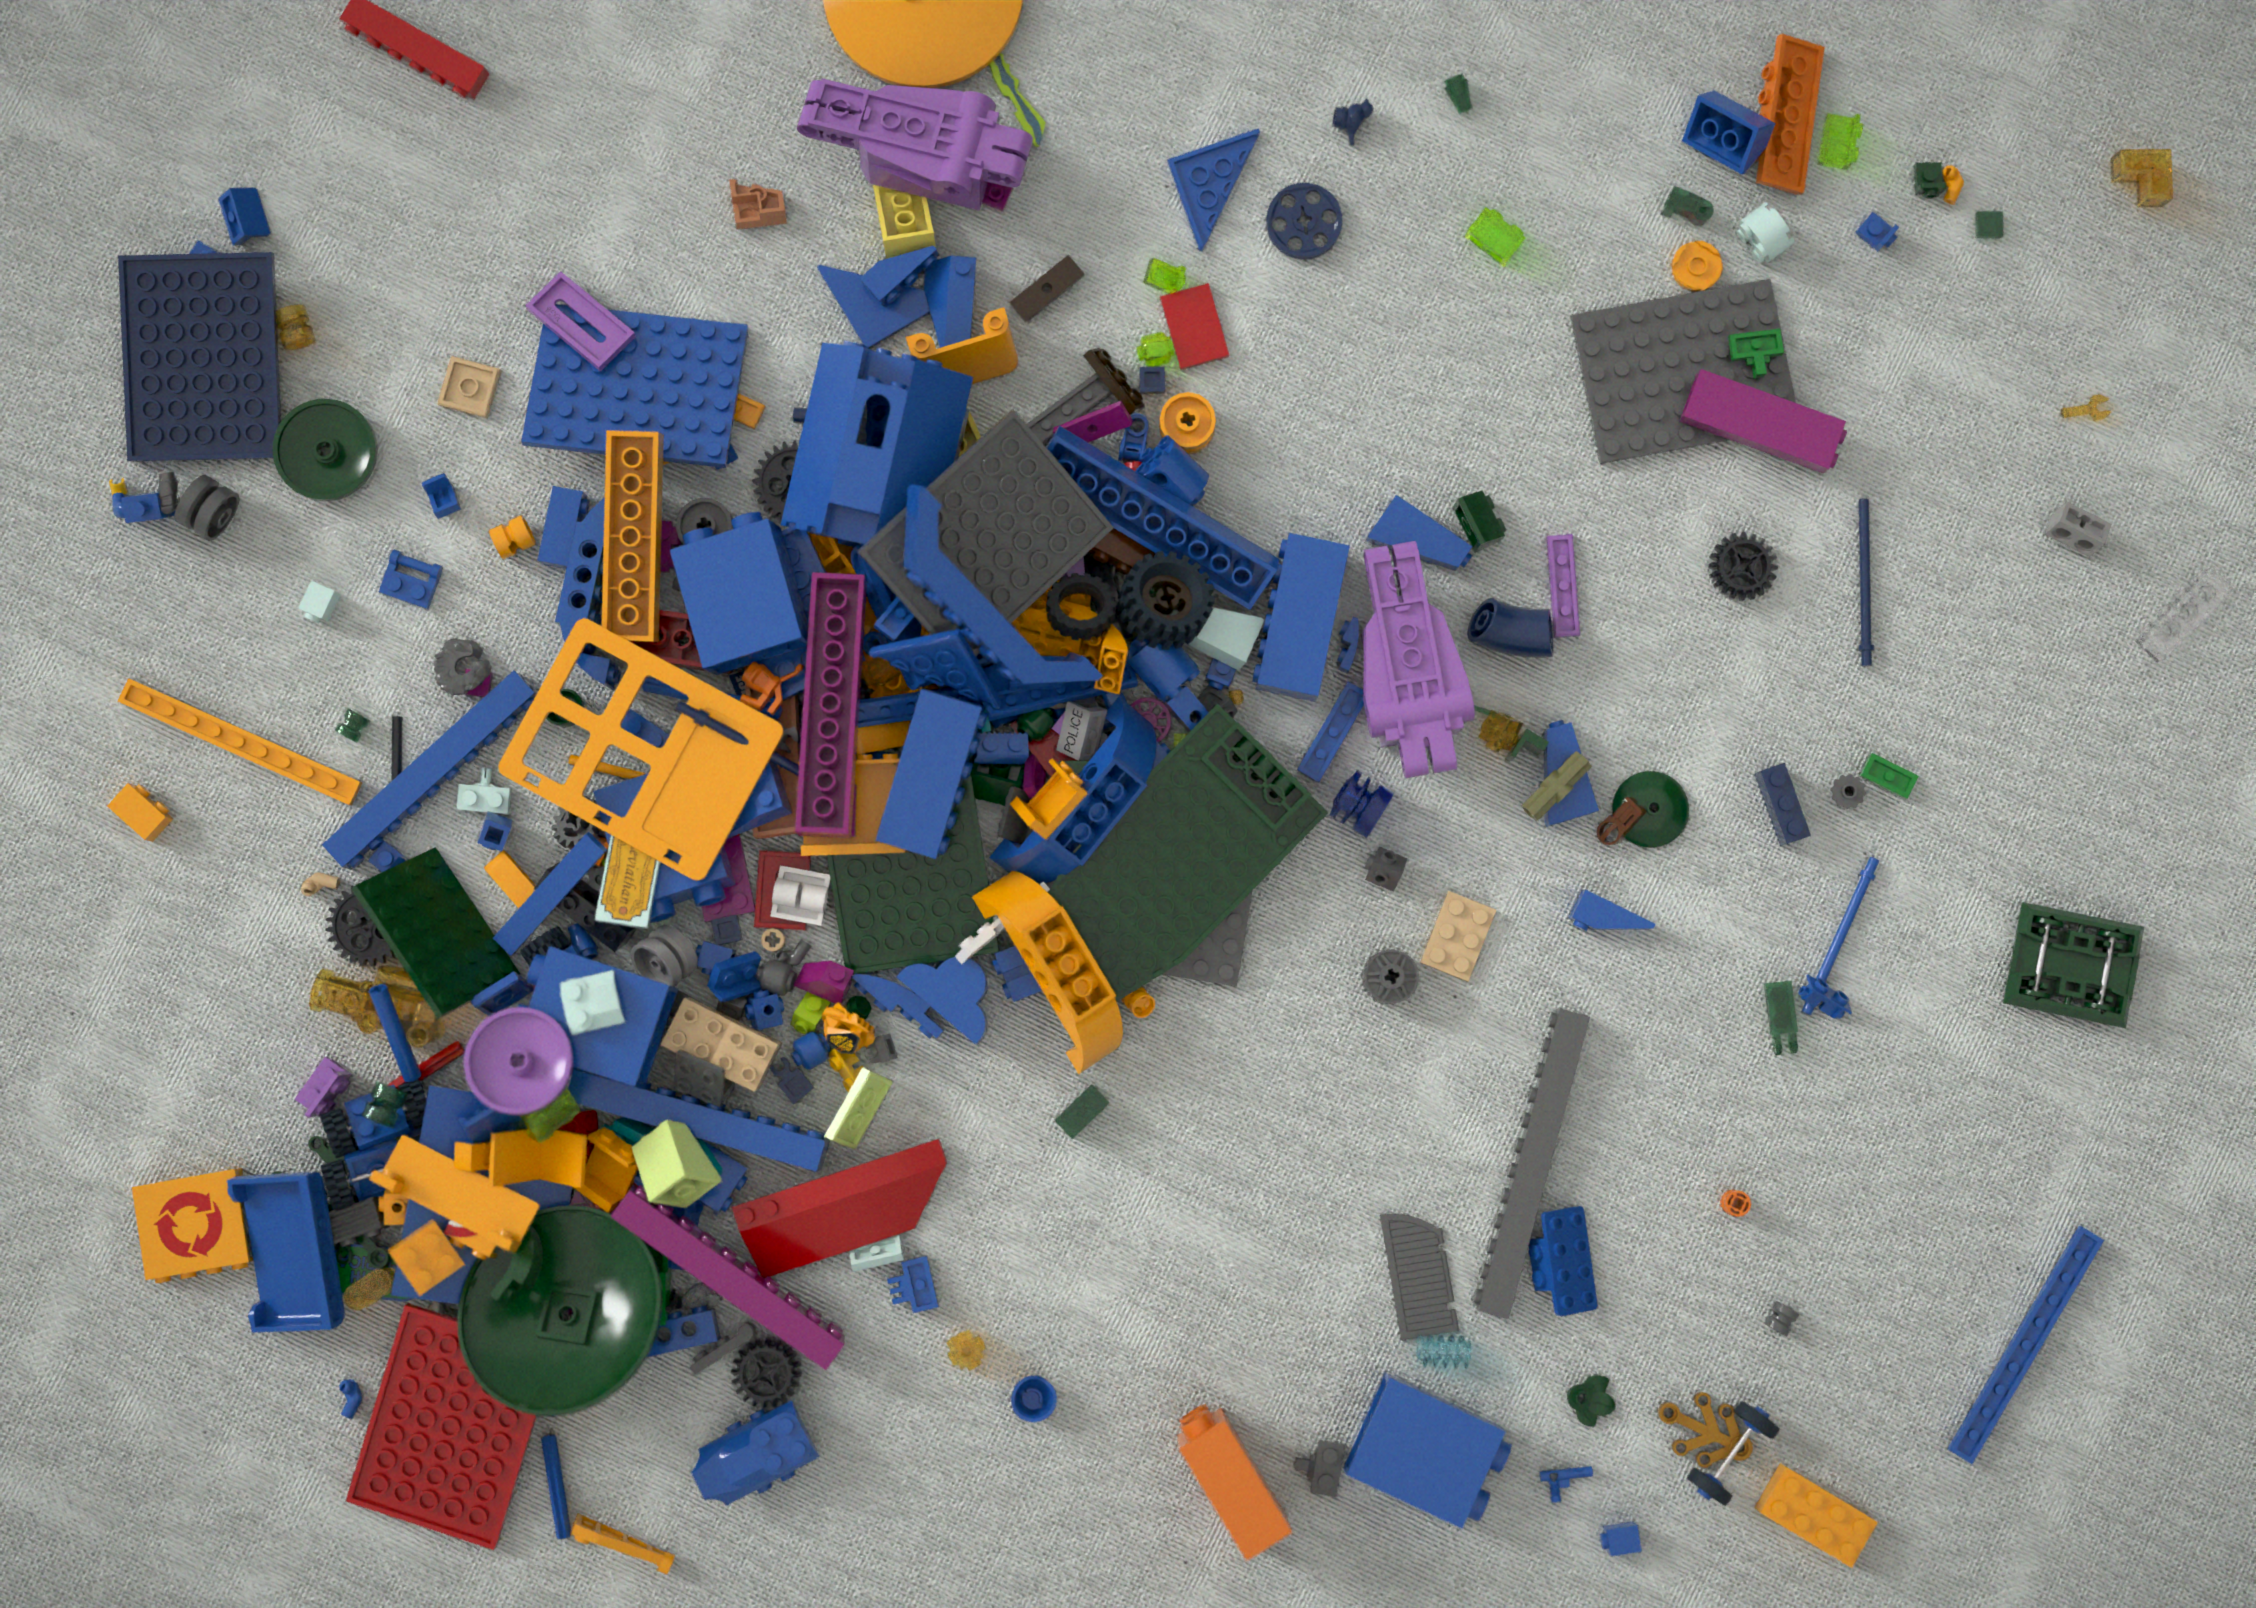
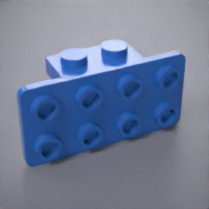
M1574 1206L1543 1212L1541 1214L1544 1237L1531 1238L1528 1246L1535 1291H1552L1556 1316L1562 1317L1595 1310L1598 1303L1584 1208L1582 1206Z

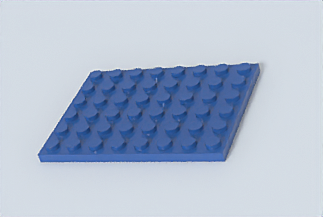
M555 304L561 312L597 342L602 343L606 340L605 336L568 305ZM608 310L635 332L636 337L601 372L547 326L542 325L521 439L523 446L606 455V430L660 432L664 434L663 461L726 468L749 330L748 325Z

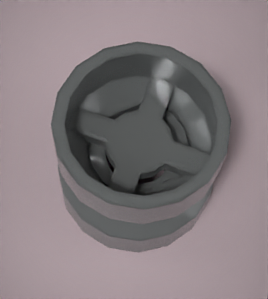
M1776 1301L1773 1306L1774 1313L1766 1318L1764 1324L1787 1337L1791 1331V1323L1796 1322L1800 1314Z

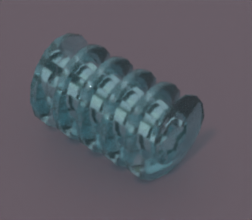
M1418 1334L1416 1360L1417 1362L1421 1360L1423 1368L1427 1367L1428 1361L1432 1362L1434 1368H1437L1439 1361H1442L1444 1369H1447L1449 1361H1452L1455 1369L1458 1368L1460 1362H1463L1465 1369H1468L1471 1360L1470 1337L1466 1343L1465 1337L1460 1335L1456 1343L1453 1335L1448 1336L1447 1342H1445L1443 1335H1439L1435 1342L1431 1334L1427 1336L1426 1341H1424L1422 1334Z

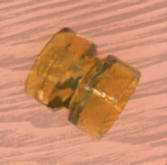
M289 305L276 310L277 328L282 330L279 337L283 349H302L316 341L312 327L307 325L310 319L304 305Z

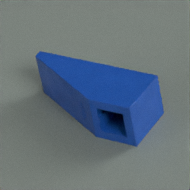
M934 246L878 261L860 280L883 306L887 302L891 304L899 297L901 289L906 285L909 287L914 284L919 278L918 274L923 269L928 270L937 262L939 253Z

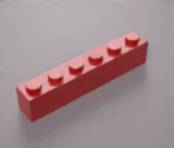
M350 0L339 18L345 25L344 30L352 36H363L370 46L378 50L380 47L388 51L387 54L396 61L400 62L402 59L410 63L408 66L419 74H422L423 71L431 75L430 79L440 86H444V84L449 85L453 88L452 91L464 99L468 96L475 100L490 75L485 66L368 0Z

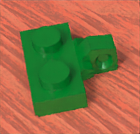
M1780 329L1731 334L1728 336L1731 361L1745 360L1746 366L1752 365L1754 379L1764 378L1767 374L1765 364L1770 362V357L1782 356L1784 354Z

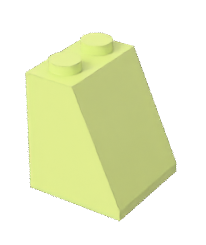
M672 1120L663 1121L655 1130L643 1136L632 1147L649 1202L687 1208L721 1182L719 1174L685 1123Z

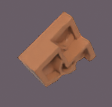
M729 179L736 230L787 224L782 191L772 188L764 189L756 184L747 187L737 184L736 179Z

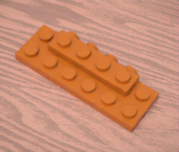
M1783 33L1776 38L1773 61L1769 62L1762 70V79L1765 80V85L1758 96V103L1762 104L1759 115L1774 122L1775 126L1767 147L1755 160L1759 162L1756 183L1800 195L1805 190L1825 47Z

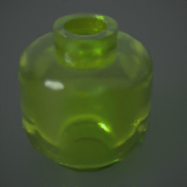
M1164 332L1144 335L1140 339V346H1136L1139 361H1144L1147 367L1168 364L1171 361V356H1175L1171 337H1166Z

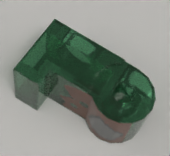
M1674 186L1669 192L1660 215L1670 218L1673 213L1688 218L1693 225L1701 226L1711 218L1714 208L1710 201Z

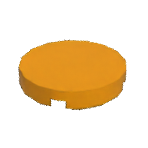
M1704 241L1686 243L1674 254L1671 263L1672 275L1683 289L1692 292L1705 291L1711 288L1721 276L1723 270L1721 255L1710 243Z

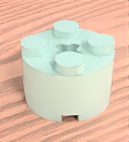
M1766 202L1739 221L1740 229L1736 231L1742 242H1749L1753 247L1752 255L1759 263L1763 261L1770 262L1795 243L1794 238L1789 239L1786 234L1790 229L1783 218L1774 208L1768 210V203Z

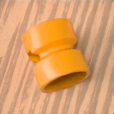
M523 515L509 520L507 526L500 524L489 530L494 546L503 560L516 555L519 548L524 551L536 545L534 535Z

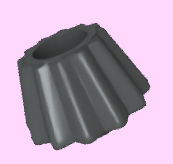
M1852 774L1847 776L1841 775L1839 780L1833 781L1834 786L1830 790L1833 793L1832 799L1836 801L1837 806H1843L1845 809H1848L1850 807L1856 808L1859 803H1863V797L1866 795L1864 790L1865 784L1860 782L1859 777H1853ZM1846 787L1851 789V796L1845 794Z

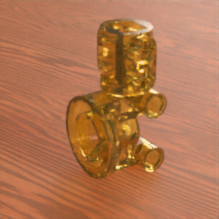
M379 966L374 982L368 980L359 982L335 975L334 971L325 968L320 970L315 978L309 998L310 1010L317 1012L326 1010L351 1017L352 1022H356L358 1028L363 1033L371 1034L383 1029L369 994V990L379 984L387 985L399 1018L413 1021L406 1035L407 1041L411 1046L415 1048L426 1046L440 1040L445 1033V1027L441 1022V1018L437 1019L403 967Z

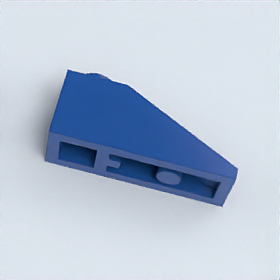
M1586 889L1581 891L1569 916V919L1574 921L1573 926L1586 932L1588 928L1591 930L1654 929L1655 923Z

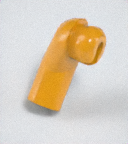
M1947 165L1942 171L1943 179L1948 187L1943 200L1948 204L1954 205L1964 186V181L1955 166Z

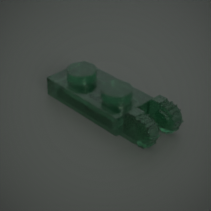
M1792 981L1765 983L1767 1014L1774 1054L1781 1055L1782 1044L1780 1034L1788 1033V1047L1791 1054L1797 1053L1796 1032H1798Z

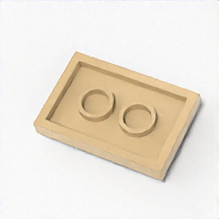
M1447 891L1420 963L1469 982L1496 909Z

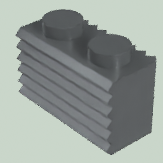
M371 1197L329 1212L334 1244H341V1247L357 1243L356 1238L363 1235L366 1236V1239L382 1234L381 1229L388 1227V1225H384V1212H379V1197Z

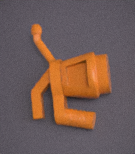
M756 661L752 662L741 679L748 688L762 693L759 699L743 694L740 702L761 711L775 695V701L767 710L774 715L783 703L782 682L801 672L803 665L798 664L795 671L779 678L764 664H759Z

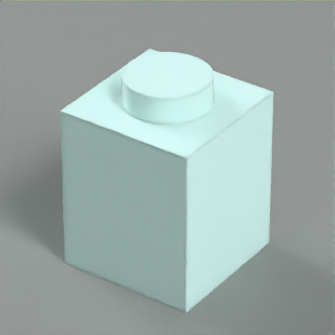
M311 581L298 609L306 612L305 618L319 623L320 619L329 622L341 594Z

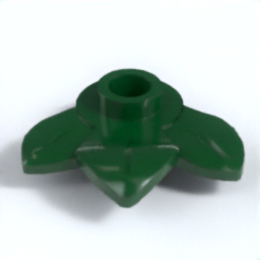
M1589 1376L1583 1384L1574 1385L1567 1392L1569 1406L1576 1410L1577 1419L1585 1426L1595 1427L1597 1415H1609L1616 1408L1612 1397L1605 1393L1609 1384V1379L1605 1376ZM1583 1393V1400L1579 1402L1578 1396Z

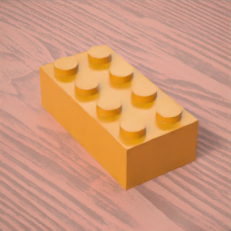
M1781 1463L1778 1465L1754 1507L1761 1514L1851 1568L1878 1523Z

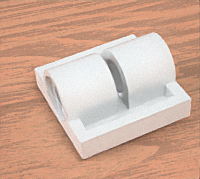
M780 866L778 878L774 885L773 905L770 916L822 926L831 883L830 875Z

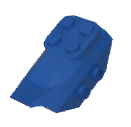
M792 1400L767 1412L761 1409L749 1416L751 1420L744 1424H741L740 1421L726 1427L727 1433L698 1449L699 1459L691 1474L704 1500L722 1501L727 1506L756 1490L758 1494H761L773 1487L771 1482L779 1478L782 1482L796 1475L794 1470L820 1457Z

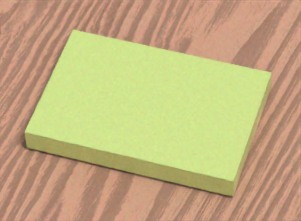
M863 1067L826 1132L825 1137L831 1141L856 1149L893 1081Z

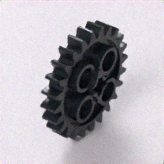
M793 440L792 447L789 448L784 441L782 444L783 449L781 450L774 445V454L771 455L768 452H764L767 460H758L762 469H754L755 474L759 478L753 479L752 482L760 487L753 491L756 495H762L757 501L759 504L766 503L763 508L765 512L773 509L771 516L774 519L781 514L782 520L786 501L782 502V498L789 490V480L793 470H785L784 463L788 460L796 459L798 450L796 440ZM780 481L783 483L781 491H771L770 487L774 482Z
M351 886V894L342 891L344 899L335 898L334 901L338 905L337 908L328 909L334 914L333 917L326 918V921L331 922L332 926L326 928L325 931L333 932V936L328 939V942H337L333 950H343L340 956L343 959L350 955L349 963L355 964L358 959L360 966H365L367 960L370 966H376L377 959L380 963L385 964L386 955L394 959L395 954L385 939L381 937L375 924H371L370 929L362 928L351 935L347 934L353 928L366 925L367 920L372 921L352 891L354 886ZM354 911L357 919L355 923L350 925L347 922V915L349 912ZM364 935L366 944L360 949L356 944L358 936Z

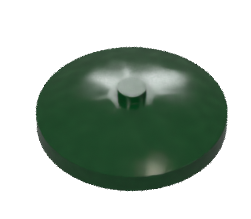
M315 399L298 405L283 418L276 430L272 451L275 467L282 480L291 489L312 500L334 501L355 493L367 482L376 464L378 448L376 436L370 423L358 410L339 400Z

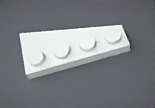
M1044 882L1040 884L1047 892L1050 890ZM997 915L993 918L995 922L992 924L987 922L977 931L978 936L973 938L970 935L959 945L962 949L955 957L961 964L1006 930Z

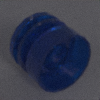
M1357 770L1355 774L1345 781L1336 795L1329 816L1335 819L1339 811L1343 810L1345 814L1340 823L1344 824L1351 816L1356 818L1352 830L1367 838L1391 801L1394 792L1381 784L1373 792L1369 791L1368 788L1372 778L1367 777L1363 785H1359L1357 782L1362 772Z

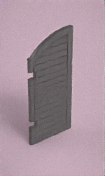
M1380 1214L1401 1340L1459 1331L1456 1309H1447V1302H1454L1446 1251H1437V1244L1444 1243L1442 1228H1436L1422 1219L1409 1215Z

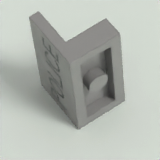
M1068 701L1056 750L1078 761L1090 760L1098 751L1107 710L1101 707L1085 708L1072 701Z

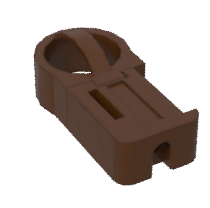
M1626 797L1627 802L1625 801L1613 815H1609L1599 824L1596 833L1600 842L1605 845L1619 844L1625 835L1645 815L1646 810L1636 804L1637 800L1635 798ZM1609 823H1613V824H1612L1611 826H1609V827L1605 830V832L1603 833L1604 827H1605L1607 824H1609ZM1615 828H1618V837L1615 841L1609 842L1606 839L1607 836Z

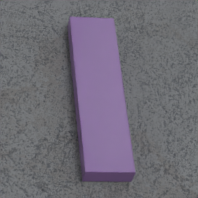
M1573 534L1547 536L1553 637L1580 636Z

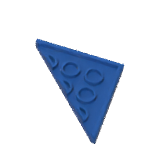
M1259 128L1167 160L1199 252L1203 251L1260 134Z
M823 265L817 266L818 271L863 345H866L868 349L930 314L925 291L922 289L905 286L899 291L900 295L891 304L887 302L883 306L861 282L860 278L863 275Z
M960 629L870 648L869 655L873 658L880 657L888 660L892 666L907 672L910 670L925 676L924 679L942 687L945 684L959 690V694L976 701L981 699L992 704L993 708L1000 709L1002 702Z

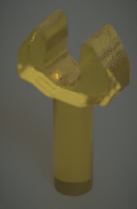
M2100 394L2093 395L2089 398L2090 401L2087 405L2061 408V417L2090 415L2094 422L2101 421L2111 411H2098L2096 405L2107 402L2109 398Z

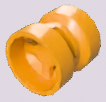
M1143 987L1121 999L1124 1005L1138 1018L1149 1016L1155 1008L1154 998Z

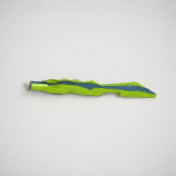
M1000 53L988 65L991 69L992 77L1002 95L1009 97L1016 107L1017 111L1014 112V115L1024 131L1033 137V145L1039 147L1046 122L1017 90L1019 80L1010 73V64L1005 63L1004 56Z

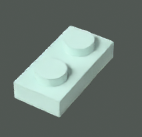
M899 1234L849 1251L853 1272L904 1260Z

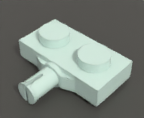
M481 768V783L473 785L458 784L457 810L510 814L512 788H503L491 784L492 768Z

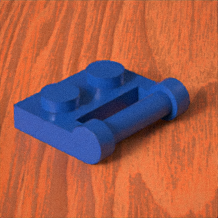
M394 549L390 554L389 564L378 592L429 610L443 571V566L436 563L431 565L402 555L401 551ZM399 564L429 574L428 582L397 572Z

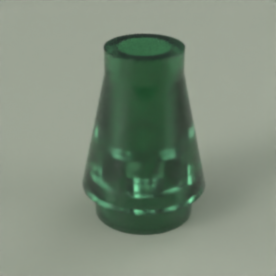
M1459 74L1445 80L1446 87L1444 89L1455 105L1458 114L1473 109L1468 79H1465L1463 74Z

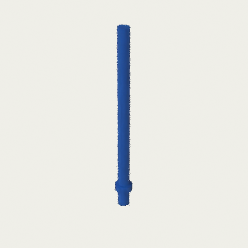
M1870 857L1865 869L1861 870L1859 883L1816 979L1820 978L1825 982L1827 981L1870 881H1874L1876 877L1874 872L1879 863L1878 859ZM1805 1002L1801 1012L1811 1016L1815 1007Z

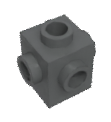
M1379 846L1375 856L1370 854L1364 868L1368 870L1365 880L1394 892L1408 858Z

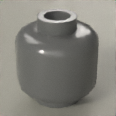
M771 959L765 966H760L757 980L760 981V987L763 991L769 990V993L784 996L788 992H792L795 987L794 983L797 979V973L794 972L792 965Z

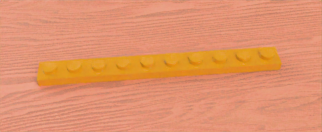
M128 678L118 699V702L350 806H352L362 785V782L132 679Z

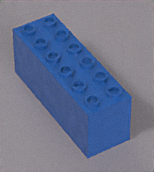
M1289 533L1287 540L1282 539L1278 558L1283 559L1282 565L1278 564V570L1274 574L1273 583L1277 584V589L1271 590L1268 608H1272V613L1266 614L1262 631L1267 633L1266 639H1261L1257 657L1262 658L1261 665L1256 664L1252 682L1257 683L1255 690L1316 702L1319 696L1350 545Z
M921 689L876 841L934 859L946 853L950 838L946 837L948 829L954 828L958 813L954 812L955 805L962 802L965 788L961 787L963 779L969 778L973 766L969 759L971 753L977 752L980 738L976 736L979 728H984L988 713L984 712V706L929 689Z

